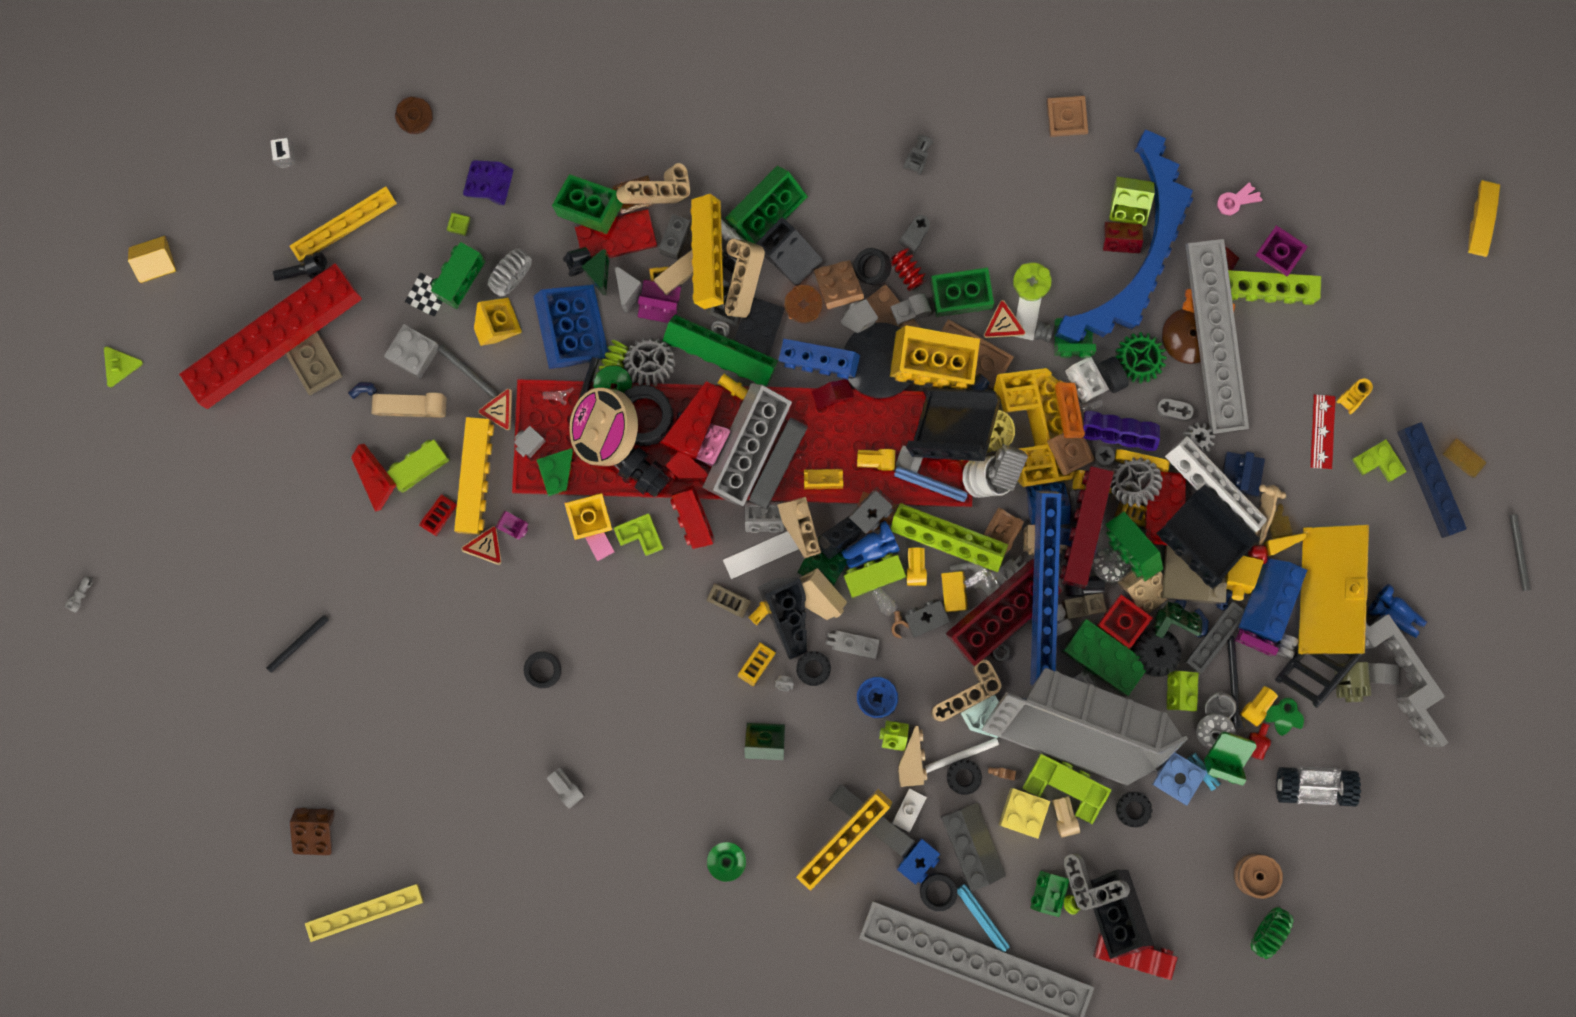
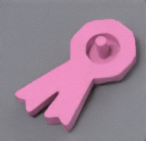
M1249 182L1237 194L1231 192L1222 194L1218 198L1217 208L1221 214L1231 216L1239 211L1240 205L1261 202L1262 198L1260 197V192L1250 194L1255 190V187H1252Z

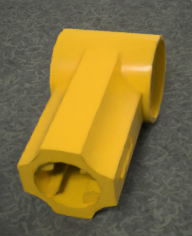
M858 450L857 467L877 468L878 470L885 471L895 470V450Z
M908 548L907 586H926L925 548Z
M1263 686L1255 698L1244 707L1240 715L1257 727L1266 717L1267 710L1278 695L1270 688Z

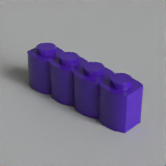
M1095 411L1084 412L1082 422L1085 436L1083 438L1101 440L1109 444L1119 443L1125 447H1139L1146 451L1157 450L1160 441V426L1158 424L1140 422L1133 418L1122 419L1119 416L1110 414L1102 415Z

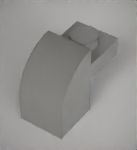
M925 294L911 296L908 300L890 307L897 325L912 319L916 321L932 314V309Z

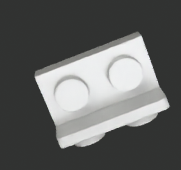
M1092 357L1077 362L1065 370L1069 381L1075 383L1077 395L1082 403H1086L1090 399L1109 390Z

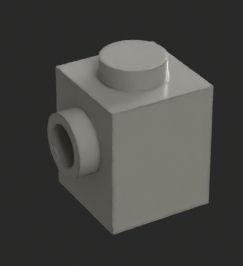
M529 426L525 431L521 430L516 435L514 443L518 446L515 449L523 457L527 455L531 458L546 441Z

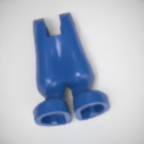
M883 521L880 523L879 534L870 533L860 541L843 550L842 554L845 559H848L847 565L849 569H852L866 562L881 559L887 553H898L900 549L887 522Z
M1387 584L1377 594V600L1370 604L1367 613L1371 616L1389 614L1399 629L1417 638L1420 632L1411 623L1414 622L1424 627L1427 621L1402 598L1393 597L1394 588L1392 585ZM1382 602L1387 604L1389 608H1386Z

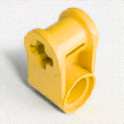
M1365 378L1356 381L1336 400V403L1342 404L1351 415L1373 389L1371 381ZM1359 384L1365 386L1366 390L1364 393L1359 391Z

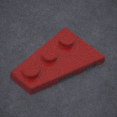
M365 443L359 444L351 459L375 512L380 511L396 487V483Z

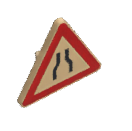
M1001 300L984 333V337L1024 336L1026 332L1005 301Z
M506 389L480 408L478 413L505 430H510L512 390Z
M492 526L461 548L464 553L497 565L501 564L497 529L495 526Z

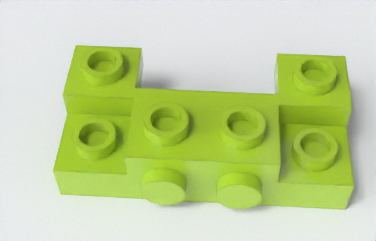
M1039 754L1022 789L1037 797H1041L1048 784L1081 801L1074 816L1093 825L1111 789L1090 779L1091 775L1082 770L1079 773L1072 770L1073 766L1064 761L1060 764L1043 754Z

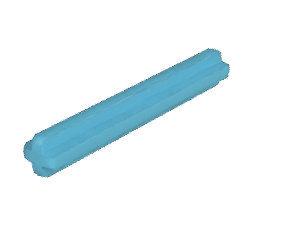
M965 884L958 887V895L997 949L1003 952L1007 951L1010 945Z

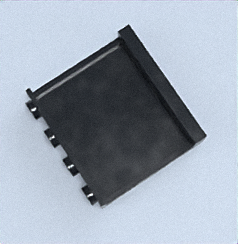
M923 388L926 399L913 441L908 440L906 445L911 456L985 461L1001 402L996 391L990 389Z
M1205 484L1156 533L1211 589L1220 584L1225 575L1243 555L1260 540Z

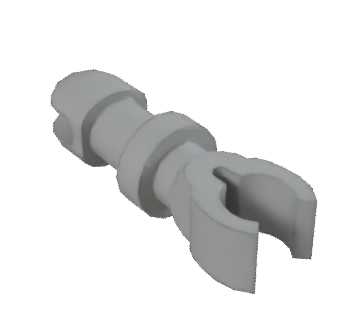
M85 576L81 580L78 590L75 589V595L67 601L65 608L75 613L78 611L81 599L85 598L86 590L93 583V579L89 578V576Z

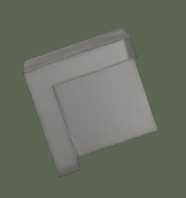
M902 446L896 466L917 473L922 458L912 457L906 446Z

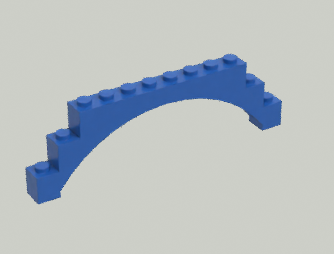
M1145 129L1134 152L1140 155L1150 181L1154 182L1155 190L1153 236L1142 266L1130 284L1110 301L1083 314L1072 317L1065 315L1056 331V337L1072 344H1077L1079 340L1083 341L1087 331L1084 329L1104 337L1107 333L1110 334L1115 323L1131 330L1141 323L1143 318L1141 312L1143 308H1147L1150 302L1148 296L1150 291L1153 292L1157 285V281H1155L1157 274L1160 275L1165 266L1162 264L1163 260L1168 258L1172 250L1169 246L1178 236L1179 231L1177 227L1179 224L1182 225L1186 217L1184 211L1186 207H1190L1193 201V197H1191L1193 190L1175 182L1180 173L1177 171L1180 164L1162 157L1166 148L1164 145L1166 138Z

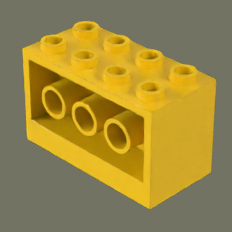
M905 325L896 331L890 377H895V380L899 382L911 380L917 385L928 383L932 384V387L944 388L945 386L955 389H967L974 385L980 339Z

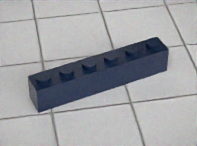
M1422 422L1398 431L1401 443L1441 537H1448L1466 530L1467 527Z

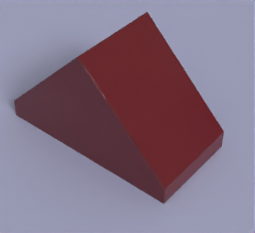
M848 379L831 381L812 391L818 410L854 397Z

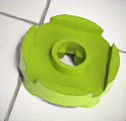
M1038 263L1022 264L1014 275L1013 287L1022 299L1037 301L1049 292L1051 287L1050 272ZM1027 278H1035L1037 284L1030 286V283L1027 282Z

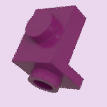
M504 511L495 528L520 540L521 537L526 535L529 523Z

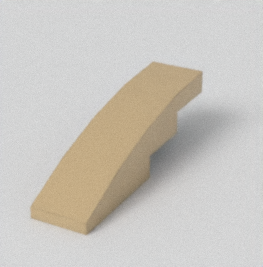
M693 250L654 279V282L666 296L678 285H682L693 276Z

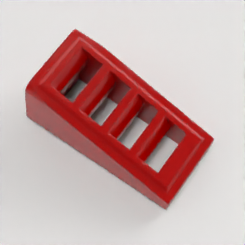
M441 494L424 516L419 526L437 537L457 507V504ZM442 502L450 506L449 510L440 504ZM438 508L445 512V515H441L436 510ZM436 515L441 520L438 522L435 519H433L432 516ZM431 521L436 525V527H431L430 525H428V522Z

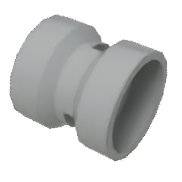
M1283 634L1282 640L1279 641L1281 643L1276 646L1279 648L1277 654L1293 658V647L1297 646L1299 640Z

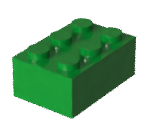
M569 174L552 207L558 217L607 234L623 203L618 200L616 190Z
M462 242L458 246L455 245L453 247L451 258L442 265L440 276L436 277L431 284V292L436 298L456 310L486 262L480 252Z
M988 267L931 276L930 283L936 317L991 310L994 306Z
M1125 511L1105 524L1107 529L1106 536L1110 540L1108 541L1110 547L1114 551L1118 550L1122 561L1125 564H1130L1131 570L1137 578L1141 577L1145 582L1163 570L1159 550Z

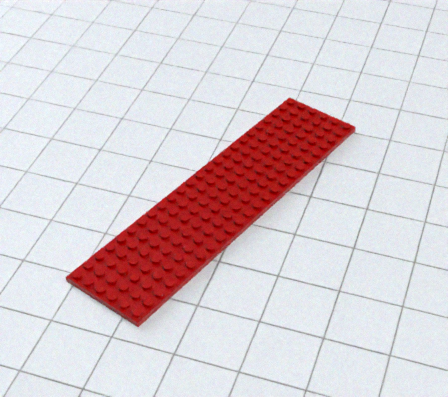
M517 379L515 437L521 430L525 431L531 426L546 442L531 458L527 455L523 457L515 449L518 446L514 443L513 494L548 495L537 459L572 448L573 455L568 489L556 495L592 496L602 493L603 496L672 498L673 493L694 485L700 499L725 500L702 488L706 480L680 481L677 478L673 480L670 476L669 482L656 497H653L648 492L643 495L634 488L637 482L632 478L628 482L618 475L619 469L614 465L598 466L584 462L576 454L570 439V419L584 381ZM594 382L591 383L589 391L594 389ZM612 383L610 388L615 389L617 384ZM632 383V388L633 386H640L639 383ZM657 383L655 388L662 391L671 404L674 415L673 424L677 421V412H682L688 406L702 385ZM716 385L722 388L723 391L710 424L730 430L743 400L736 395L732 396L731 392L722 385ZM743 386V387L746 388L747 390H749V387H750V386ZM767 387L791 401L792 404L746 501H749L789 419L793 418L808 425V428L771 501L787 502L806 497L808 503L858 504L863 491L870 494L878 487L896 505L901 503L907 506L972 507V495L968 493L963 483V470L969 460L922 458L917 472L923 476L966 491L968 495L965 502L894 476L897 468L896 462L902 446H906L908 440H914L926 399L923 391H903L891 398L875 399L852 389L853 398L818 410L812 391L817 388ZM640 399L633 403L638 420L637 433H649L655 430L662 420L660 406L651 399ZM660 442L648 447L634 444L633 448L635 450L640 447L649 455L646 460L650 464L657 461L665 467L664 473L668 475L666 473L668 469L665 465L678 452L677 450ZM858 450H895V470L885 471L878 470L877 468L857 467ZM692 458L708 474L710 473L711 466ZM842 469L843 489H804V470Z

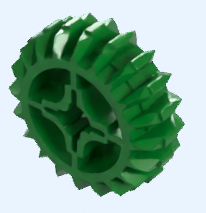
M1139 332L1138 338L1135 333H1132L1131 339L1126 336L1124 338L1125 342L1121 341L1119 343L1121 348L1115 350L1116 353L1120 354L1115 357L1120 361L1127 378L1129 376L1132 377V383L1135 382L1136 378H1138L1139 384L1143 382V378L1146 383L1150 382V377L1155 380L1157 378L1156 373L1161 374L1162 370L1160 368L1166 366L1162 361L1166 360L1167 357L1161 355L1166 350L1159 349L1162 342L1156 344V337L1150 340L1149 333L1146 334L1145 338L1142 332ZM1134 344L1146 345L1141 350L1130 347ZM1150 350H1152V352L1154 353L1155 364L1152 362L1153 360L1149 357ZM1145 351V354L1143 355L1144 360L1139 361L1136 365V362L1138 361V356L1142 355V353ZM1126 352L1129 353L1128 356L1132 358L1131 366H1129L1127 363ZM1139 366L1151 369L1147 372L1135 371Z
M1280 907L1273 908L1268 912L1251 939V950L1259 957L1265 959L1271 958L1276 954L1291 932L1294 922L1293 916Z

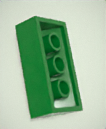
M777 165L725 219L745 241L756 244L781 217L786 220L808 196L790 172Z

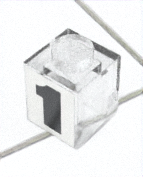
M289 137L270 140L272 162L277 167L288 168L290 165L296 164L293 142Z

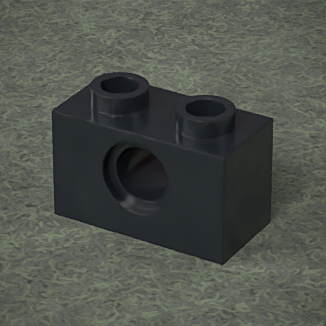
M850 515L821 535L818 542L819 547L828 559H831L857 541L862 529L849 518Z

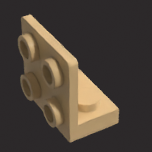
M1028 525L1023 529V552H1028V555H1034L1035 525ZM1060 545L1059 554H1062L1067 549V545Z
M1132 570L1117 580L1119 586L1130 595L1134 604L1147 614L1168 600L1162 598L1164 576L1161 571L1145 582L1141 577L1137 578Z

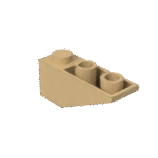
M806 497L777 504L782 523L804 558L821 553Z
M914 726L898 765L900 787L924 785V780H927L926 768L922 769V761H925L924 749L920 748V741H923L922 729L919 730L918 726Z

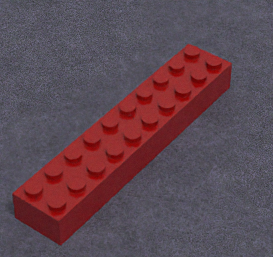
M334 263L179 375L197 403L209 409L285 355V353L295 348L361 301L362 297L344 271Z

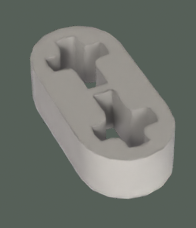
M1162 399L1156 406V411L1160 416L1170 419L1187 421L1193 415V407L1185 402ZM1167 403V407L1173 408V410L1163 412L1164 409L1161 406ZM1185 407L1189 414L1183 417L1182 413L1176 410H1182Z

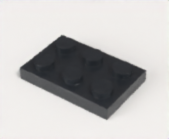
M753 298L750 313L747 317L741 318L734 341L769 356L785 307Z

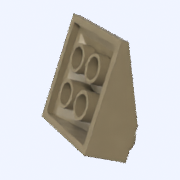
M1165 545L1162 598L1209 604L1226 603V577L1222 579L1220 584L1211 589L1168 545Z

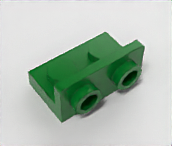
M1040 871L1036 880L1034 895L1031 898L1030 908L1041 913L1060 917L1069 879Z

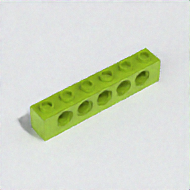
M1228 270L1232 300H1238V298H1246V301L1265 299V302L1269 303L1282 300L1286 304H1293L1295 301H1298L1304 305H1313L1321 296V276L1289 274L1286 277L1280 273ZM1244 283L1246 290H1241L1238 284ZM1258 284L1264 285V292L1258 289ZM1281 285L1284 288V293L1279 292L1276 286ZM1296 286L1302 288L1303 294L1297 293Z
M901 503L893 517L890 528L896 534L995 572L999 571L1009 545Z

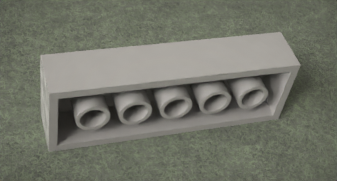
M751 383L730 428L731 432L702 488L733 504L744 506L792 402L763 385Z

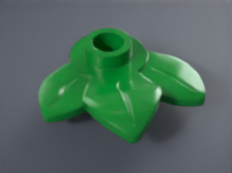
M1283 698L1278 705L1271 706L1266 712L1265 722H1274L1275 729L1280 736L1287 734L1292 726L1298 729L1303 728L1304 717L1298 711V705L1292 698ZM1285 704L1290 705L1289 711L1284 709Z

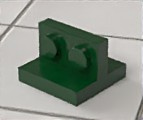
M747 723L745 759L784 760L785 724Z

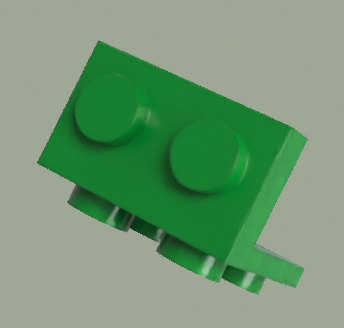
M1056 318L1054 321L1055 356H1060L1061 358H1071L1072 356L1090 358L1095 354L1096 344H1093V332L1084 329L1087 332L1083 341L1079 340L1077 344H1072L1055 336L1062 318Z
M1221 732L1204 759L1207 773L1214 778H1221L1232 784L1236 783L1243 786L1247 780L1243 767L1256 749V743L1228 732Z

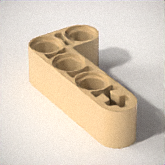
M677 163L665 171L664 181H630L617 190L616 196L620 202L625 204L679 203L690 194L688 172L683 164Z
M731 239L727 244V253L737 258L725 304V312L728 316L745 318L750 313L765 252L760 245L749 241Z
M426 393V396L373 394L371 414L378 416L446 417L447 398L441 393Z
M982 660L973 667L979 683L932 708L931 715L934 720L945 721L997 694L1001 690V681L989 661ZM980 663L987 665V673L981 674L978 671ZM990 680L995 681L997 684L995 691H990L987 688V683ZM976 689L979 691L980 697L978 700L971 699V690ZM955 698L962 700V708L955 709L953 707V700ZM948 702L950 710L943 713V718L936 716L937 708H947L945 703Z

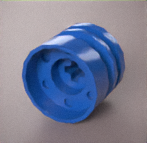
M872 677L860 685L857 692V703L865 715L873 718H884L896 709L898 692L889 680L882 677ZM875 693L883 694L881 703L873 701Z

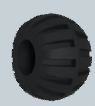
M1156 628L1146 630L1138 637L1133 646V652L1136 656L1140 657L1137 661H1141L1144 664L1145 674L1149 676L1161 677L1168 675L1177 668L1181 660L1180 643L1169 631L1166 632L1162 639L1156 636ZM1159 648H1160V649H1161L1160 652H1162V655H1159V656L1157 657V656H1156L1157 653L1155 652V649H1159Z

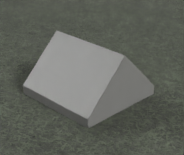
M616 267L615 272L621 305L624 313H627L641 295L642 285L640 281L621 268Z

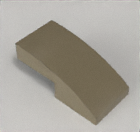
M1103 593L1062 601L1066 612L1065 618L1067 619L1107 612Z

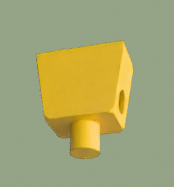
M1243 556L1225 575L1227 589L1233 590L1232 599L1241 601L1244 599V593L1250 594L1256 586L1264 560Z

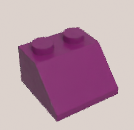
M1276 225L1255 256L1287 277L1308 246Z

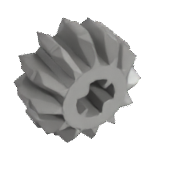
M1198 422L1194 424V427L1189 425L1187 427L1188 431H1184L1183 435L1185 437L1188 436L1202 452H1209V446L1212 447L1215 444L1211 441L1215 438V435L1209 434L1212 428L1206 430V424L1203 423L1200 427ZM1198 435H1200V439H1202V441L1199 443L1196 441L1197 438L1195 439V437Z

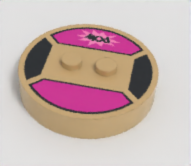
M595 388L586 392L578 400L570 419V439L576 454L584 462L598 466H613L625 459L634 446L638 431L637 414L633 403L624 393L614 389Z

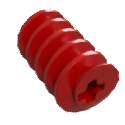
M906 248L896 253L890 260H892L891 265L896 266L895 272H901L899 278L904 279L903 284L909 285L907 290L913 291L927 281L923 280L926 273L919 274L922 267H914L918 261H910L914 255H906L909 251V248Z

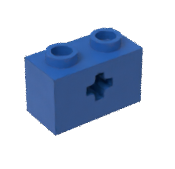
M920 838L896 869L915 885L917 882L921 884L928 875L926 871L929 867L934 868L939 862L938 856L940 853ZM923 857L924 859L922 862L924 863V866L922 867L919 865L918 867H915L917 864L915 860L917 858L921 859Z

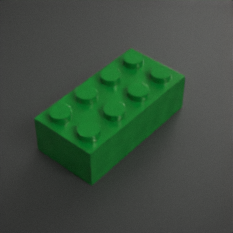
M1087 619L1081 622L1061 651L1124 697L1130 695L1146 672L1143 669L1144 664L1141 661H1137L1140 659L1139 656H1136L1134 652Z

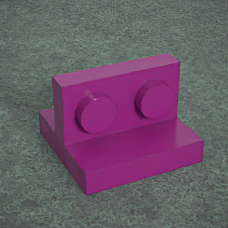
M644 279L642 293L638 300V304H640L638 317L669 323L671 318L675 314L677 315L682 286H677L666 296L654 281Z

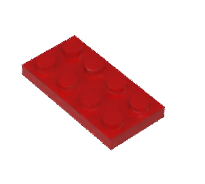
M648 209L616 217L607 234L583 225L575 227L579 247H587L591 258L602 249L607 250L609 258H614L657 247Z
M1160 471L1163 479L1161 483L1162 489L1159 490V496L1153 495L1154 501L1147 500L1148 504L1145 506V535L1153 544L1167 545L1156 533L1185 503L1186 479L1181 473Z

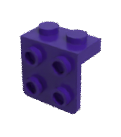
M474 160L470 165L463 195L472 198H487L498 205H505L514 170L501 162Z

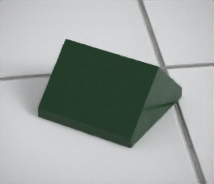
M602 249L585 263L582 268L587 278L602 295L606 296L610 258L607 250Z

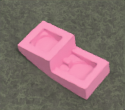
M605 532L585 537L597 561L615 553Z

